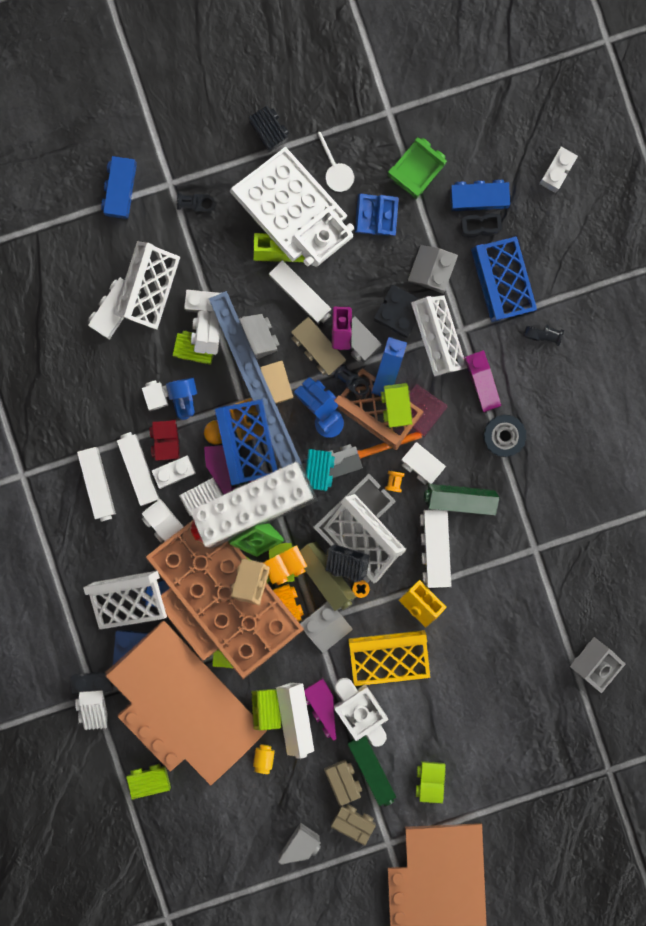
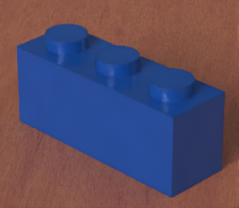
M112 156V161H108L107 173L110 174L109 180H106L104 185V191L107 193L106 199H103L101 204V210H104L105 216L122 219L129 218L137 166L135 159Z
M494 180L493 183L486 184L485 181H474V184L455 182V185H451V211L508 209L510 207L509 182L504 183V180Z

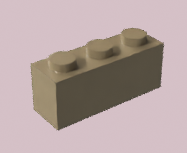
M309 317L291 332L293 342L298 347L300 345L303 346L306 350L304 354L310 361L314 359L317 362L318 366L316 368L323 376L325 374L328 376L332 375L338 367L340 368V365L346 362L342 354L337 349L332 348V343Z

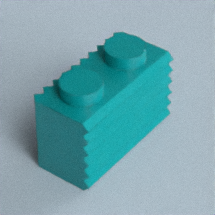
M308 450L306 475L312 489L327 491V487L332 486L333 476L329 475V470L334 468L335 456H331L332 452Z

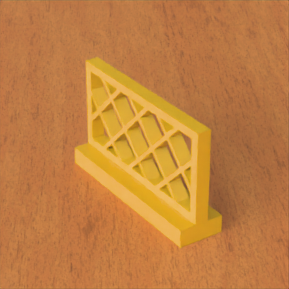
M425 630L349 639L354 686L430 678ZM423 645V652L419 657L411 652L414 646ZM398 647L406 651L400 659L391 654ZM382 649L387 653L381 661L372 656L376 650ZM354 652H363L367 657L362 663H359L355 659ZM408 653L416 659L410 668L402 662ZM389 656L397 661L391 670L383 664ZM370 658L378 663L372 672L364 666ZM420 662L425 666L426 673L417 674L412 669ZM399 664L407 669L403 676H398L393 672ZM380 666L388 671L384 678H379L375 675ZM361 668L370 674L365 680L357 681V673Z

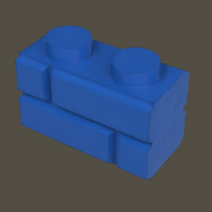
M308 378L302 383V386H299L294 391V394L316 417L324 421L329 416V413H332L338 407L334 401L336 397L330 390L325 392L324 389L326 387L319 380L315 382L313 379Z

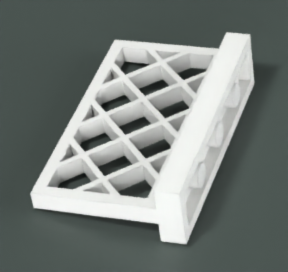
M137 241L114 315L153 329H158L180 257L157 248L150 243ZM152 251H155L158 259L151 263L150 255ZM172 258L171 267L166 268L164 260ZM160 263L163 271L156 275L153 266ZM149 269L152 278L146 281L144 274ZM164 275L166 283L161 287L158 278ZM154 281L157 290L150 293L147 285ZM144 288L147 296L140 299L138 296L139 290ZM159 293L160 302L155 305L152 297ZM149 300L151 308L144 311L142 303ZM138 305L141 314L136 317L131 316L134 307ZM152 311L155 316L153 324L149 323L146 316Z
M428 296L412 302L411 304L434 377L466 369L467 366L445 296Z
M356 494L347 496L342 500V505L328 521L324 529L339 546L355 551L365 550V554L370 555V551H376L377 561H370L369 557L367 577L373 583H376L396 558L402 555L406 549ZM345 509L350 512L351 520H344L343 511ZM334 523H339L340 533H336L331 528ZM344 523H351L352 533H345ZM356 523H360L363 526V534L356 533ZM345 536H352L353 547H349L346 544ZM357 537H364V547H357ZM368 537H373L376 540V547H369ZM381 551L388 553L390 556L388 561H382ZM370 564H377L378 573L376 575L371 572Z
M158 571L97 581L85 586L83 589L85 595L90 596L99 629L166 618L167 615L157 584V579L160 578ZM148 586H152L154 593L152 597L144 592ZM131 589L138 593L136 600L128 595ZM114 592L122 596L119 603L112 598ZM97 595H101L106 599L104 605L98 602ZM141 596L149 601L146 608L138 603ZM125 599L133 604L130 611L123 606ZM109 602L117 607L114 613L106 608ZM152 604L158 608V615L149 611ZM136 607L144 612L140 618L133 613ZM119 610L127 614L125 620L117 616ZM103 613L111 617L109 623L104 624Z

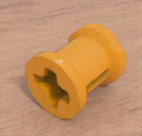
M388 471L389 478L385 490L401 493V481L405 474Z
M362 580L361 582H354L352 590L355 596L363 598L368 595L370 588L368 583ZM358 584L361 585V586H362L363 584L365 585V587H364L365 592H364V593H362V592L357 593V592H356V591H357V585H358Z

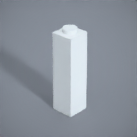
M283 260L269 273V276L317 324L320 322L325 323L331 317V308Z
M131 432L121 435V439L117 440L140 506L159 500L157 489L137 435H132Z
M98 447L77 452L95 519L100 518L101 522L112 519L111 515L116 513Z
M288 683L276 688L287 755L301 759L314 751L304 686L302 683Z

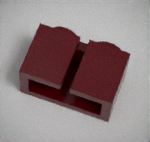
M177 421L152 422L153 426L149 427L150 438H154V446H151V455L155 457V461L180 459Z

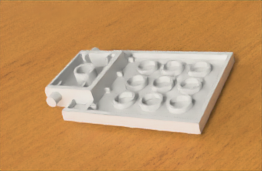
M286 147L230 190V193L292 262L303 255L306 258L304 259L306 266L313 265L317 267L353 238L351 231L354 230V226L351 223L345 226L343 223L347 218L345 212Z

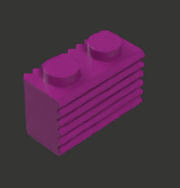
M333 307L332 348L349 350L351 349L352 308Z

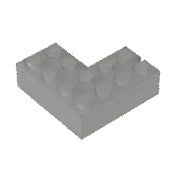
M370 474L345 496L356 494L377 518L396 502L384 489L378 490L381 485ZM342 500L313 527L331 546L338 544L324 527L340 508ZM345 509L343 511L344 520H351L350 512ZM334 523L331 528L336 533H340L339 523ZM344 523L345 533H352L351 523ZM356 523V533L363 534V526L360 523ZM345 536L346 544L349 547H353L352 536ZM357 537V547H364V537ZM368 537L369 547H376V540L373 537ZM370 551V561H377L376 551ZM381 551L382 561H388L390 558L388 553ZM370 564L371 572L376 575L378 573L377 564ZM367 576L364 578L367 583L370 581Z

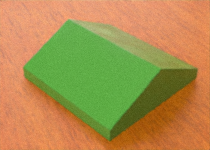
M270 524L255 525L229 540L230 545L256 557L284 542V538Z

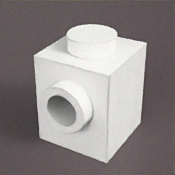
M156 380L146 383V387L142 388L149 411L168 406L166 397L169 396L166 385L162 386V383H157Z

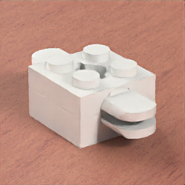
M339 679L335 684V690L341 701L334 705V709L356 741L366 736L371 745H383L387 737L381 724L388 720L387 715L366 684L356 689L350 679Z

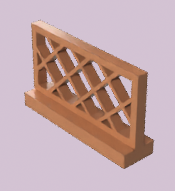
M362 368L358 375L360 377L364 375L370 379L369 388L372 392L374 386L372 382H375L376 377ZM358 386L356 391L360 393L361 390H366V388ZM346 388L341 396L335 399L338 405L337 409L395 450L399 448L402 440L424 413V411L410 402V408L417 414L412 419V425L407 427L404 425V431L399 436L393 431V427H390L391 429L386 427L389 426L388 422L381 423L377 419V414H382L383 411L387 410L376 411L375 401H382L381 397L374 398V394H372L370 399L350 401L346 396L352 391ZM373 402L374 411L365 412L362 409V403Z

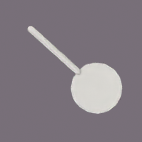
M318 132L320 141L332 164L326 173L327 185L334 191H346L353 184V171L345 164H335L321 132Z

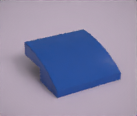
M358 194L355 233L395 236L399 197Z

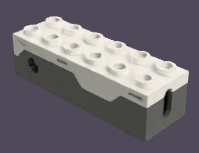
M295 462L190 510L194 518L190 531L195 540L204 543L206 547L214 548L228 542L255 525L267 524L318 500L303 465Z

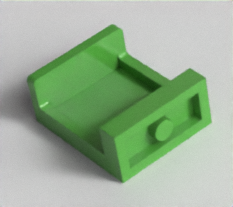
M419 137L415 139L414 143L396 165L388 171L387 175L415 199H418L447 162L442 152L439 150L434 151L426 139H420Z

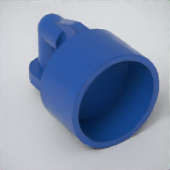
M194 377L166 383L169 400L174 402L177 417L180 420H186L193 416L195 411L192 395L197 394Z
M336 410L329 413V416L324 421H321L318 417L315 419L317 432L325 438L336 437L341 433L344 426L343 417Z

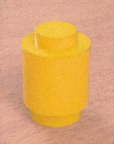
M261 744L260 748H256L253 767H255L254 772L269 774L273 766L275 753L271 749L272 746Z

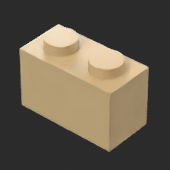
M283 361L260 367L275 404L294 399Z
M242 559L241 564L237 568L238 575L235 583L232 585L231 596L239 601L260 605L270 567L264 563Z

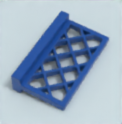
M517 237L485 245H477L471 249L491 323L537 310ZM513 242L515 248L512 255L503 250L505 245ZM492 247L499 251L495 259L488 256L487 248ZM501 253L510 258L506 266L497 262ZM512 260L519 263L520 269L518 273L508 268ZM494 265L504 270L500 278L492 272ZM506 271L515 276L511 285L502 280ZM517 279L524 282L525 288L523 291L513 287ZM500 283L509 288L505 296L498 293L497 287ZM511 290L520 294L516 303L507 298ZM522 297L529 300L531 308L525 309L519 305ZM505 301L514 306L511 313L504 314L502 306Z
M263 399L215 409L231 485L258 480L271 474L265 473L260 469L264 461L272 465L273 472L278 470ZM251 405H259L260 413L257 418L248 413ZM231 409H238L243 413L238 422L231 418ZM245 415L254 420L250 429L240 424ZM256 423H259L264 428L261 437L252 432ZM238 426L247 432L243 440L235 436V430ZM249 434L258 439L254 448L244 443ZM260 442H263L268 447L265 456L256 451ZM242 445L251 450L247 459L239 455V449ZM253 453L262 458L258 467L248 461ZM247 464L255 469V472L252 476L244 478L243 468Z

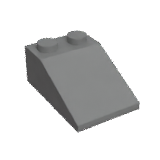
M262 314L240 318L242 327L257 360L278 351L276 346L279 345L276 335L272 336L269 331L272 326L268 317L264 318Z

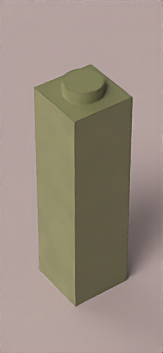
M317 542L307 544L300 550L307 564V567L304 568L334 611L339 609L346 610L352 605L351 601L356 598L355 594L342 576H333L329 571H325L327 555Z

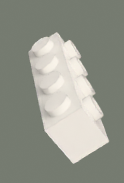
M423 510V514H420V526H424V534H421V545H425V553H422V564H426V572H423V584H427L428 588L451 587L448 511Z

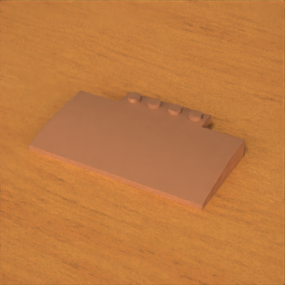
M192 520L147 555L146 559L158 571L160 577L169 587L161 595L167 617L202 661H205L219 649L239 676L244 679L304 629L267 583L265 584L260 605L239 601L232 597L231 589L238 575L237 568L241 564L242 559L247 558L239 548L230 545L229 541L217 547L209 548L204 543L195 540L190 531Z
M164 620L106 671V677L131 702L118 714V718L170 772L186 759L211 786L267 731L254 730L251 712Z
M482 823L405 827L407 867L388 868L390 926H486Z

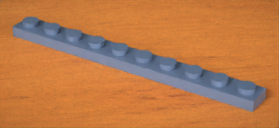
M227 291L209 298L252 400L263 399L272 446L281 467L284 468L295 462L302 465ZM256 404L255 407H256V409H257V411H258V414H259V413H260L259 405Z

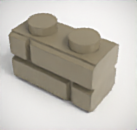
M345 759L324 768L339 806L361 797L360 792L363 790L359 780L355 781L352 774H355L351 762L347 764Z
M350 804L340 806L331 822V828L365 846L376 826V823L373 822L374 818L366 813L362 816Z

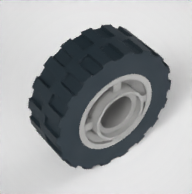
M511 415L497 416L488 422L484 430L485 445L490 452L497 456H513L519 453L525 445L526 429L519 419ZM503 430L510 433V439L506 442L500 439V433Z

